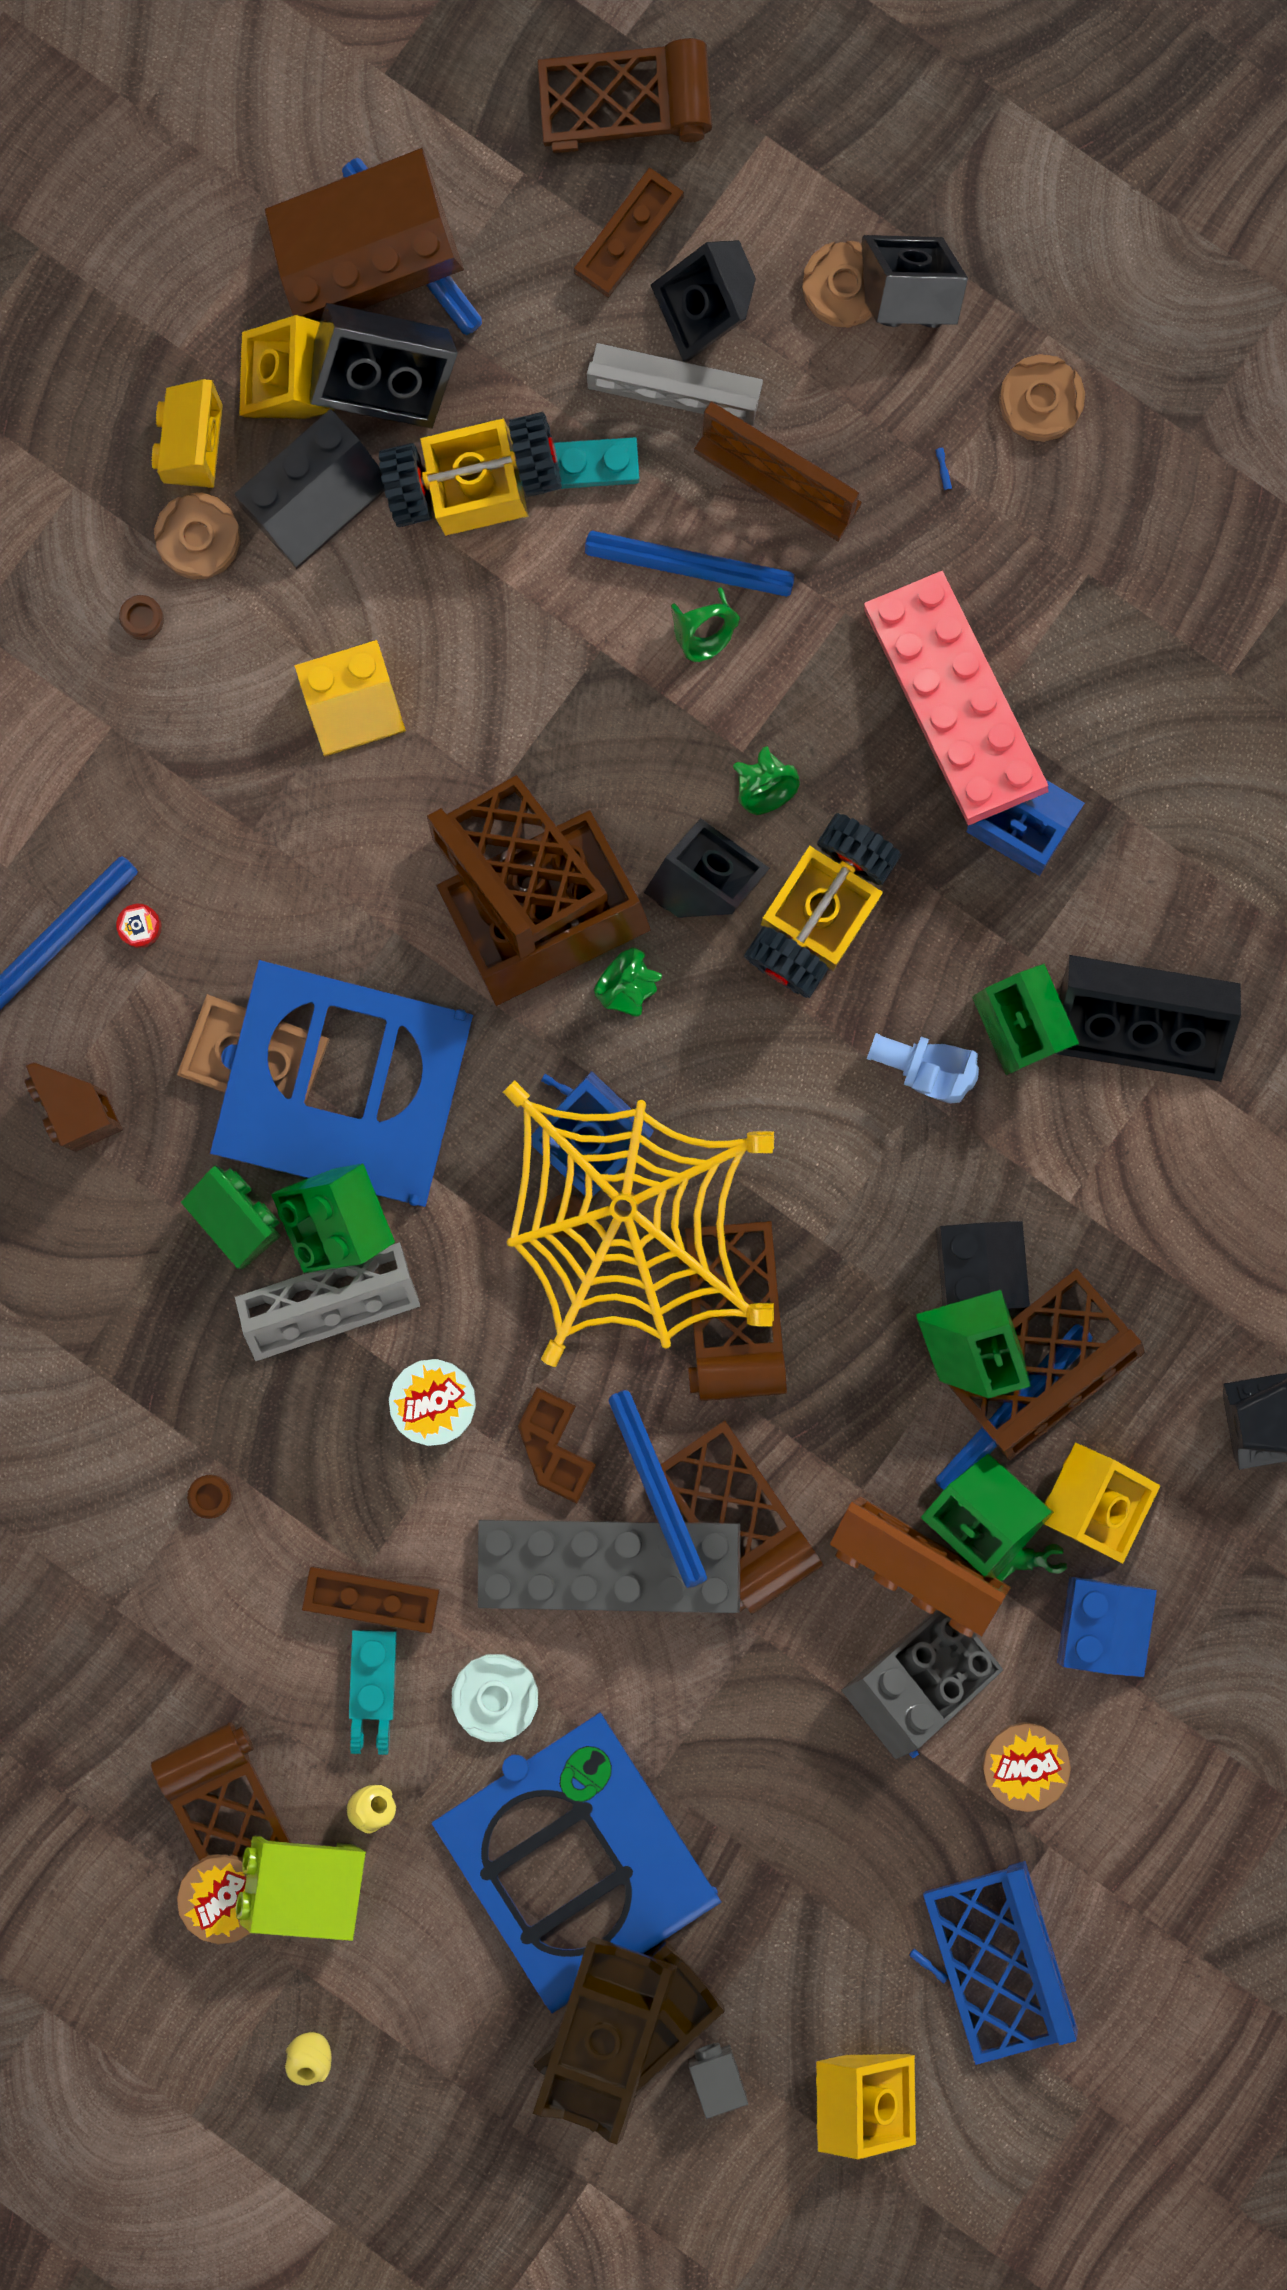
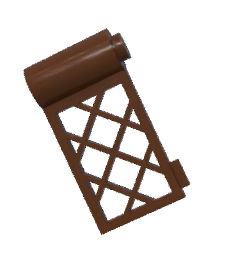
M678 39L669 42L663 47L538 60L543 143L545 147L552 146L553 153L579 151L578 143L663 134L679 136V139L683 142H697L704 139V134L712 130L707 44L700 39ZM656 61L657 74L646 87L630 75V72L639 62ZM618 64H626V65L624 66V68H622V67L619 66ZM598 66H609L618 73L604 91L588 79ZM584 68L581 73L577 69ZM567 70L576 79L560 95L549 86L548 72ZM624 79L641 92L626 110L610 97ZM582 84L598 96L584 114L568 102ZM657 86H658L659 98H658L654 93H652V91H653ZM550 96L556 100L552 107L550 105ZM648 98L660 108L661 122L643 124L633 114ZM606 102L621 116L611 127L600 128L590 119ZM562 107L579 119L570 131L552 133V119ZM627 121L632 124L623 126ZM585 125L590 128V129L582 130V128H583Z
M767 1221L723 1225L724 1235H736L730 1243L725 1239L726 1253L728 1254L731 1251L749 1266L736 1282L738 1288L753 1271L768 1282V1293L760 1303H767L768 1300L769 1303H774L773 1342L755 1344L745 1336L742 1331L748 1325L747 1318L737 1329L724 1317H715L733 1332V1335L721 1347L704 1348L703 1330L714 1317L707 1318L703 1322L701 1320L693 1323L697 1367H688L690 1393H699L700 1401L787 1394L772 1223ZM716 1226L701 1227L702 1237L713 1236L718 1241ZM685 1228V1237H681L684 1249L699 1262L695 1249L694 1228ZM763 1232L765 1249L754 1262L734 1247L744 1234ZM719 1255L711 1266L708 1265L709 1271L730 1288L728 1281L714 1270L721 1262ZM764 1258L766 1259L767 1273L758 1267ZM679 1259V1265L685 1264L681 1259ZM698 1274L689 1276L690 1292L699 1290V1287L705 1281L702 1277L698 1280ZM740 1292L745 1302L754 1304V1302ZM724 1296L714 1309L700 1297L691 1299L692 1316L701 1313L700 1306L706 1311L721 1310L728 1299ZM737 1337L746 1343L745 1345L730 1346Z
M723 1421L660 1464L675 1501L689 1523H700L695 1516L698 1497L723 1501L719 1523L725 1522L728 1502L753 1507L749 1532L740 1531V1536L748 1537L745 1555L740 1558V1612L747 1608L751 1615L824 1566L726 1421ZM721 1434L725 1435L733 1447L730 1466L705 1461L708 1443ZM701 1449L700 1460L688 1458ZM737 1454L747 1469L735 1467ZM680 1462L698 1465L694 1490L675 1487L666 1472ZM704 1466L729 1471L724 1496L699 1492ZM734 1472L753 1476L758 1484L754 1502L729 1497ZM761 1491L764 1492L772 1505L759 1503ZM680 1493L693 1496L691 1508ZM758 1508L776 1511L787 1527L772 1537L754 1534ZM753 1539L765 1541L750 1551Z
M228 1723L151 1762L152 1772L157 1784L173 1807L199 1861L209 1855L206 1848L211 1835L235 1842L236 1845L232 1853L237 1856L240 1845L251 1847L252 1840L243 1837L250 1815L269 1821L273 1829L270 1841H275L277 1837L279 1842L291 1843L249 1759L248 1753L253 1751L254 1748L243 1726L236 1729L232 1723ZM246 1775L253 1789L249 1806L224 1798L228 1783ZM222 1787L219 1796L210 1794V1792ZM256 1797L263 1811L253 1808ZM198 1798L216 1803L209 1826L191 1820L184 1805ZM221 1805L246 1813L239 1835L214 1828ZM197 1830L206 1833L204 1842H202Z

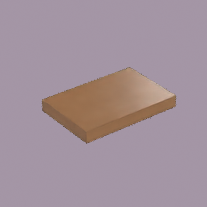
M207 994L177 1076L225 1093L231 1070L223 1065L221 1055L227 1046L238 1044L246 1008ZM281 1021L274 1030L269 1043L268 1065L276 1087L285 1098L290 1099L293 1094L308 1031ZM324 1036L320 1037L304 1101L305 1105L330 1040Z

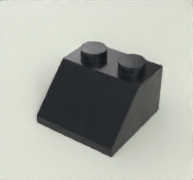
M863 235L861 246L865 303L877 323L888 327H898L901 324H921L930 328H937L942 324L958 325L968 277L943 237Z
M1023 1221L983 1222L946 1225L936 1228L942 1306L998 1290L1002 1291L1008 1309L1027 1308L1030 1306Z

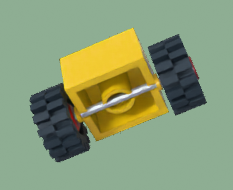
M544 412L510 419L509 428L503 418L420 438L426 472L421 464V457L414 443L379 451V466L382 472V483L385 487L384 492L386 498H388V506L396 526L403 527L432 520L431 497L435 518L445 536L528 517L523 489L526 496L530 497L562 488L556 450Z
M839 813L834 815L817 841V846L825 854L830 855V858L809 845L762 918L761 926L763 927L744 954L745 959L757 967L759 971L805 998L811 997L828 969L834 971L879 901L883 892L870 883L873 882L876 885L882 886L901 857L900 851L894 848L892 843L884 840L883 836L871 831V828L861 825L857 820L850 819L847 815Z

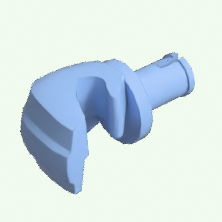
M878 1033L875 1034L867 1059H872L904 1071L903 1076H906L904 1085L912 1087V1089L946 1103H960L978 1080V1053L974 1050H966L947 1044H928L929 1039L920 1037L919 1043H914L912 1047L880 1036Z

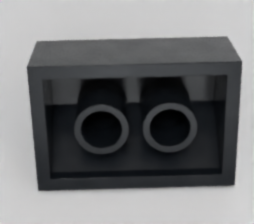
M326 303L314 341L309 400L312 405L433 429L458 352L447 328Z
M330 409L234 495L240 508L290 563L298 569L385 491V487L382 483V472L378 464L361 441Z

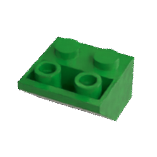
M1045 963L1012 975L972 996L1006 1076L1079 1044Z
M363 1163L331 1169L271 1194L278 1210L279 1218L283 1222L303 1273L360 1265L395 1243Z
M214 1166L181 1201V1204L236 1268L243 1270L281 1237V1234L275 1229L280 1224V1221L264 1203L262 1204L258 1201L254 1204L247 1194L252 1189L236 1170L233 1171L229 1168L225 1171Z
M1001 1290L916 1314L939 1381L985 1398H992L1030 1387L1023 1353Z
M988 1453L951 1482L920 1518L984 1577L997 1578L1054 1512Z

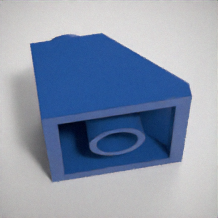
M591 1071L554 1110L578 1114H611L631 1110V1108ZM551 1115L547 1119L555 1128L580 1135L609 1136L632 1131L634 1116L613 1121H578ZM643 1121L641 1135L649 1140L654 1130ZM539 1126L531 1134V1145L543 1156L542 1127ZM550 1136V1163L566 1178L568 1154ZM566 1138L581 1155H605L629 1150L630 1139L611 1143H593ZM627 1158L589 1163L600 1174L615 1175L627 1163ZM574 1161L572 1185L585 1196V1171ZM592 1180L593 1197L601 1188Z
M1069 1576L1057 1663L1062 1667L1144 1677L1157 1590Z

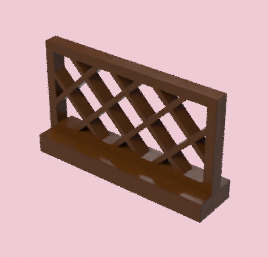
M712 401L705 409L703 433L694 448L695 454L839 542L861 507L862 502L858 500L860 492Z
M517 775L448 814L440 808L427 815L433 842L520 959L536 951L534 942L608 900L605 889ZM515 792L522 800L519 812L498 809L500 800ZM472 816L486 818L482 833L466 831L460 823ZM494 819L516 822L512 837L490 834ZM523 825L542 826L544 829L542 841L520 838ZM487 845L508 847L505 862L486 860L484 853ZM516 849L538 852L534 867L512 864ZM546 853L565 856L567 862L564 871L542 868ZM509 874L531 877L527 892L509 890L506 886ZM539 878L561 882L557 897L535 894ZM569 883L587 885L592 892L580 900L565 898ZM532 904L554 907L552 916L537 925L533 923L528 915Z
M1077 1268L1012 1319L1015 1332L1021 1328V1336L1017 1335L1024 1358L1026 1344L1050 1346L1048 1368L1026 1366L1028 1374L1047 1376L1046 1388L1037 1398L1020 1396V1389L1014 1391V1395L1002 1394L992 1398H985L947 1384L1009 1461L1145 1353L1142 1341L1131 1329H1128ZM1075 1284H1078L1087 1295L1085 1311L1061 1309L1062 1295ZM1055 1301V1309L1046 1308ZM1092 1303H1094L1102 1313L1092 1312ZM1036 1315L1054 1316L1051 1338L1027 1336L1029 1321ZM1060 1317L1084 1319L1082 1341L1058 1339ZM1091 1320L1109 1321L1118 1331L1106 1343L1088 1342ZM1056 1348L1081 1349L1080 1363L1072 1370L1054 1369ZM1087 1349L1096 1350L1087 1357ZM1053 1376L1062 1377L1052 1385ZM972 1399L982 1400L981 1410ZM988 1402L1013 1403L1011 1418L996 1430L987 1419ZM1019 1404H1028L1018 1412Z

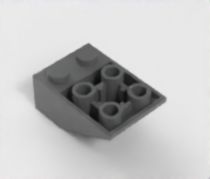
M939 1610L935 1611L934 1614L930 1615L870 1663L841 1689L895 1759L918 1750L1003 1671V1668L975 1633L970 1638L958 1632L948 1624L951 1618Z

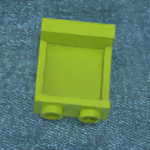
M253 1836L251 1848L247 1847L245 1849L242 1861L243 1873L247 1875L245 1890L239 1893L236 1902V1917L240 1919V1925L250 1933L353 1941L366 1852L354 1844L337 1843V1847L275 1842L268 1841L263 1837Z

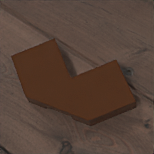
M537 1387L518 1425V1429L537 1484L577 1504L596 1464L558 1446L576 1406Z

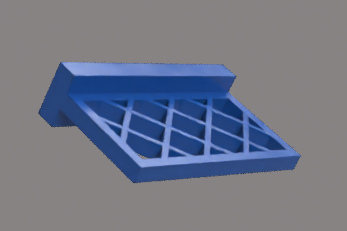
M1026 1861L1009 1865L1004 1870L928 1890L923 1893L975 2065L1054 2043H1059L1060 2046L1077 2041L1078 2028ZM1002 1882L1007 1899L1000 1913L976 1901L984 1886ZM976 1889L972 1898L963 1894V1892ZM954 1896L968 1904L957 1925L940 1915L936 1900ZM972 1907L995 1919L985 1940L962 1928ZM1008 1907L1010 1908L1013 1921L1004 1916ZM1000 1923L1013 1929L1018 1934L1020 1942L1012 1956L990 1944ZM944 1927L953 1931L949 1941ZM958 1934L981 1947L971 1967L953 1958L951 1947ZM985 1950L1008 1962L998 1983L975 1971ZM1021 1950H1023L1026 1963L1017 1959ZM1013 1965L1031 1976L1033 1985L1026 1998L1003 1986ZM957 1969L966 1974L962 1984ZM971 1977L994 1989L984 2010L966 2000L964 1990ZM1035 1992L1040 2007L1031 2002V1999ZM998 1993L1022 2005L1011 2025L988 2013ZM1026 2008L1044 2018L1048 2033L1030 2037L1016 2029ZM970 2012L979 2016L975 2026ZM984 2020L1007 2032L1000 2046L982 2051L977 2033ZM1012 2035L1020 2039V2041L1008 2044Z

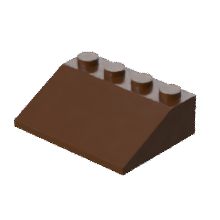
M423 148L265 208L280 278L293 316L298 315L320 322L326 303L361 310L464 270Z
M590 810L556 827L605 889L608 900L534 942L536 951L522 959L519 958L458 874L436 885L496 1006L651 931L639 898ZM544 832L529 840L542 841ZM516 849L512 864L534 867L538 852ZM507 851L488 860L505 862ZM546 853L542 868L564 871L567 859L563 855ZM509 874L506 886L509 890L527 892L531 877ZM539 878L535 894L557 897L561 882ZM569 883L565 898L580 900L592 892L587 885ZM532 904L528 916L537 925L552 916L554 907Z

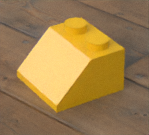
M294 315L242 332L239 416L247 418L307 419L325 414L328 410L332 409L312 405L309 400L314 341L320 322Z
M203 379L167 387L165 402H158L156 425L157 427H162L160 443H154L152 468L158 469L157 473L163 483L214 488L223 404L212 380Z
M377 640L294 665L324 757L406 732Z
M1075 1442L1069 1456L1064 1461L1062 1471L1051 1494L1045 1500L1044 1504L1054 1513L1044 1525L1123 1564L1161 1485L1116 1460Z
M843 2055L816 2061L818 2152L858 2160L916 2145L915 2055Z

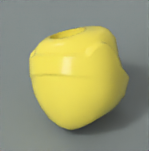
M369 1785L359 1789L350 1797L347 1804L349 1821L357 1829L369 1834L390 1824L396 1812L392 1791L382 1785Z
M315 2032L304 2033L297 2036L287 2047L285 2069L291 2081L299 2085L308 2086L317 2082H323L330 2072L332 2056L329 2043L323 2035Z

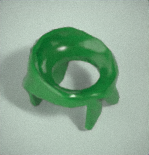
M722 587L717 589L722 604L704 606L684 614L675 603L671 604L676 640L683 650L685 657L692 662H701L716 656L727 646L734 629L739 624L740 616L728 606ZM719 616L724 619V624L717 633L705 638L694 636L697 628L710 617Z
M768 746L763 747L758 754L757 764L748 765L736 762L733 765L734 770L739 774L738 803L751 814L762 815L773 811L787 803L798 791L800 780L797 769L793 765H784L770 753Z
M633 947L621 952L603 972L594 988V993L604 1008L618 1010L632 1016L641 1015L643 1001L655 994L657 987L654 982L660 981L662 978L661 973L647 969L643 961L645 957L643 951Z

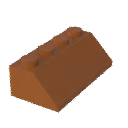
M861 1496L849 1505L830 1543L831 1546L838 1549L835 1556L841 1561L857 1569L860 1564H863L876 1572L873 1576L876 1582L892 1591H896L898 1586L913 1595L911 1602L930 1614H934L936 1609L951 1618L948 1624L952 1628L970 1638L974 1632L981 1637L983 1636L1011 1589L1009 1585L997 1578L984 1577L964 1558Z

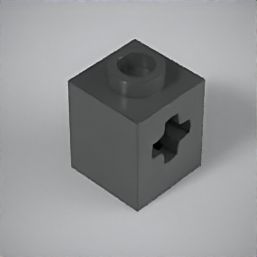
M712 2043L695 2050L696 2056L689 2059V2069L706 2119L748 2105L747 2094L731 2046L728 2045L721 2048L720 2043Z

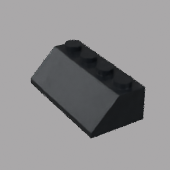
M1069 955L1059 998L1079 1044L1057 1054L1221 1082L1241 1018V983Z

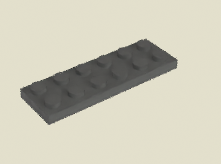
M479 1520L478 1608L739 1613L740 1523H685L707 1575V1580L704 1583L687 1588L684 1585L659 1522Z

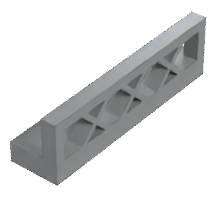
M599 343L596 344L593 361L589 362L587 371V386L591 390L704 414L705 409L712 401L750 425H754L763 385V379Z
M400 1242L389 1246L363 1264L309 1272L235 1297L243 1335L255 1361L420 1307L419 1298L410 1277ZM396 1260L398 1269L381 1275L373 1273L379 1265ZM345 1276L354 1277V1280L348 1286L342 1288L333 1287L339 1278ZM306 1289L314 1291L306 1300L300 1302L291 1300L297 1292ZM264 1303L272 1305L267 1313L250 1318L249 1308Z

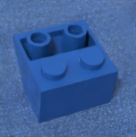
M1046 780L1049 785L1048 793L971 824L966 832L1040 876L1085 804Z

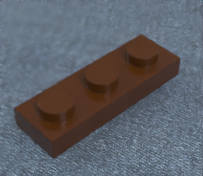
M649 167L574 267V274L609 298L684 198V191Z
M311 1566L302 1610L431 1634L440 1589Z

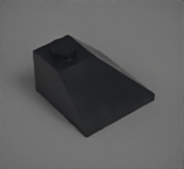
M739 240L706 242L650 284L683 361L691 360L746 320L756 278Z
M700 818L665 857L644 893L655 900L660 907L670 911L678 918L730 915L736 911L770 868Z

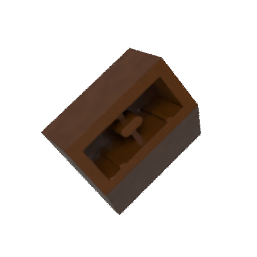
M34 1062L26 1065L30 1075L29 1078L25 1079L26 1087L35 1103L40 1102L46 1110L48 1117L42 1119L53 1143L58 1142L60 1146L77 1152L123 1131L106 1091L91 1083Z

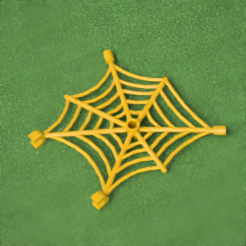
M515 1080L503 1091L517 1108L521 1105L524 1112L522 1178L510 1238L507 1239V1245L518 1250L532 1266L543 1284L551 1304L557 1332L555 1339H550L541 1357V1361L556 1367L564 1352L565 1346L563 1343L567 1336L586 1327L608 1323L637 1327L660 1339L661 1345L665 1349L671 1346L670 1339L679 1331L695 1322L711 1317H746L748 1325L773 1326L774 1303L748 1304L740 1293L727 1257L723 1225L726 1199L734 1173L745 1151L751 1153H773L774 1131L748 1132L747 1138L708 1141L677 1133L659 1123L645 1112L646 1102L644 1100H638L636 1108L611 1114H578L554 1110L530 1102L528 1100L530 1095ZM542 1113L578 1121H613L634 1116L632 1131L609 1136L580 1135L555 1128ZM532 1117L542 1127L543 1165L540 1192L532 1230L518 1235L529 1181ZM643 1120L667 1136L684 1143L706 1148L729 1149L707 1160L681 1157L658 1147L642 1136ZM551 1136L568 1154L567 1174L556 1222L539 1228L547 1196ZM566 1138L593 1143H611L630 1139L629 1150L605 1155H581ZM641 1143L654 1153L677 1163L695 1166L681 1173L656 1167L638 1156L639 1144ZM734 1157L727 1171L719 1197L716 1222L718 1250L725 1276L730 1286L729 1288L709 1271L702 1246L701 1212L707 1187L718 1166ZM627 1158L625 1173L616 1175L600 1174L589 1163ZM575 1161L585 1171V1197L579 1215L564 1220L572 1190ZM636 1163L653 1173L670 1178L663 1182H658L635 1174ZM708 1170L700 1185L693 1214L694 1241L699 1258L698 1262L684 1249L678 1228L680 1201L689 1179ZM593 1180L612 1199V1202L609 1206L588 1212L592 1199ZM623 1181L622 1191L617 1192L609 1182ZM633 1181L651 1186L636 1195L632 1192ZM679 1184L672 1204L671 1228L675 1239L674 1242L661 1231V1207L667 1190ZM658 1195L654 1206L652 1223L637 1209L640 1203ZM626 1200L631 1204L632 1209L630 1211H622L619 1209L617 1202ZM612 1215L613 1219L606 1232L596 1220ZM634 1221L649 1232L641 1240L639 1239ZM622 1222L625 1223L630 1241L614 1239ZM588 1223L596 1229L602 1239L596 1254L586 1240L572 1229L573 1227ZM564 1231L580 1244L592 1261L586 1274L571 1253L552 1234ZM545 1237L550 1241L582 1281L577 1294H575L567 1274L554 1256L537 1240L538 1238ZM654 1238L670 1250L647 1262L643 1253L644 1246ZM530 1242L549 1261L561 1278L572 1303L563 1323L549 1280L538 1262L524 1248L523 1243ZM623 1246L633 1250L635 1258L621 1253L607 1254L609 1247ZM673 1257H678L690 1267L689 1269L672 1273L654 1284L649 1272V1268ZM623 1261L638 1266L642 1281L621 1275L595 1276L602 1262ZM694 1274L700 1275L713 1286L684 1294L661 1308L655 1292L676 1279ZM620 1282L644 1289L649 1305L636 1297L617 1293L584 1299L593 1285ZM721 1293L739 1308L709 1310L691 1316L675 1325L668 1332L662 1316L688 1300ZM616 1300L634 1304L653 1316L656 1329L638 1320L617 1316L590 1319L575 1326H572L579 1309L596 1302Z

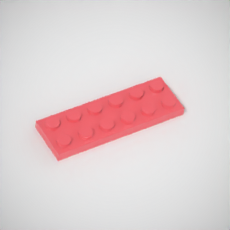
M943 570L865 602L864 611L967 825L969 826L1048 793L1049 785Z

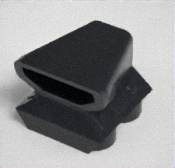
M1287 1373L1223 1383V1401L1233 1456L1238 1469L1286 1462Z

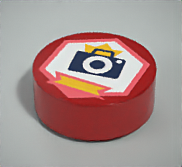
M132 904L120 912L116 928L118 935L126 944L134 948H145L155 943L159 938L161 920L158 914L149 906Z

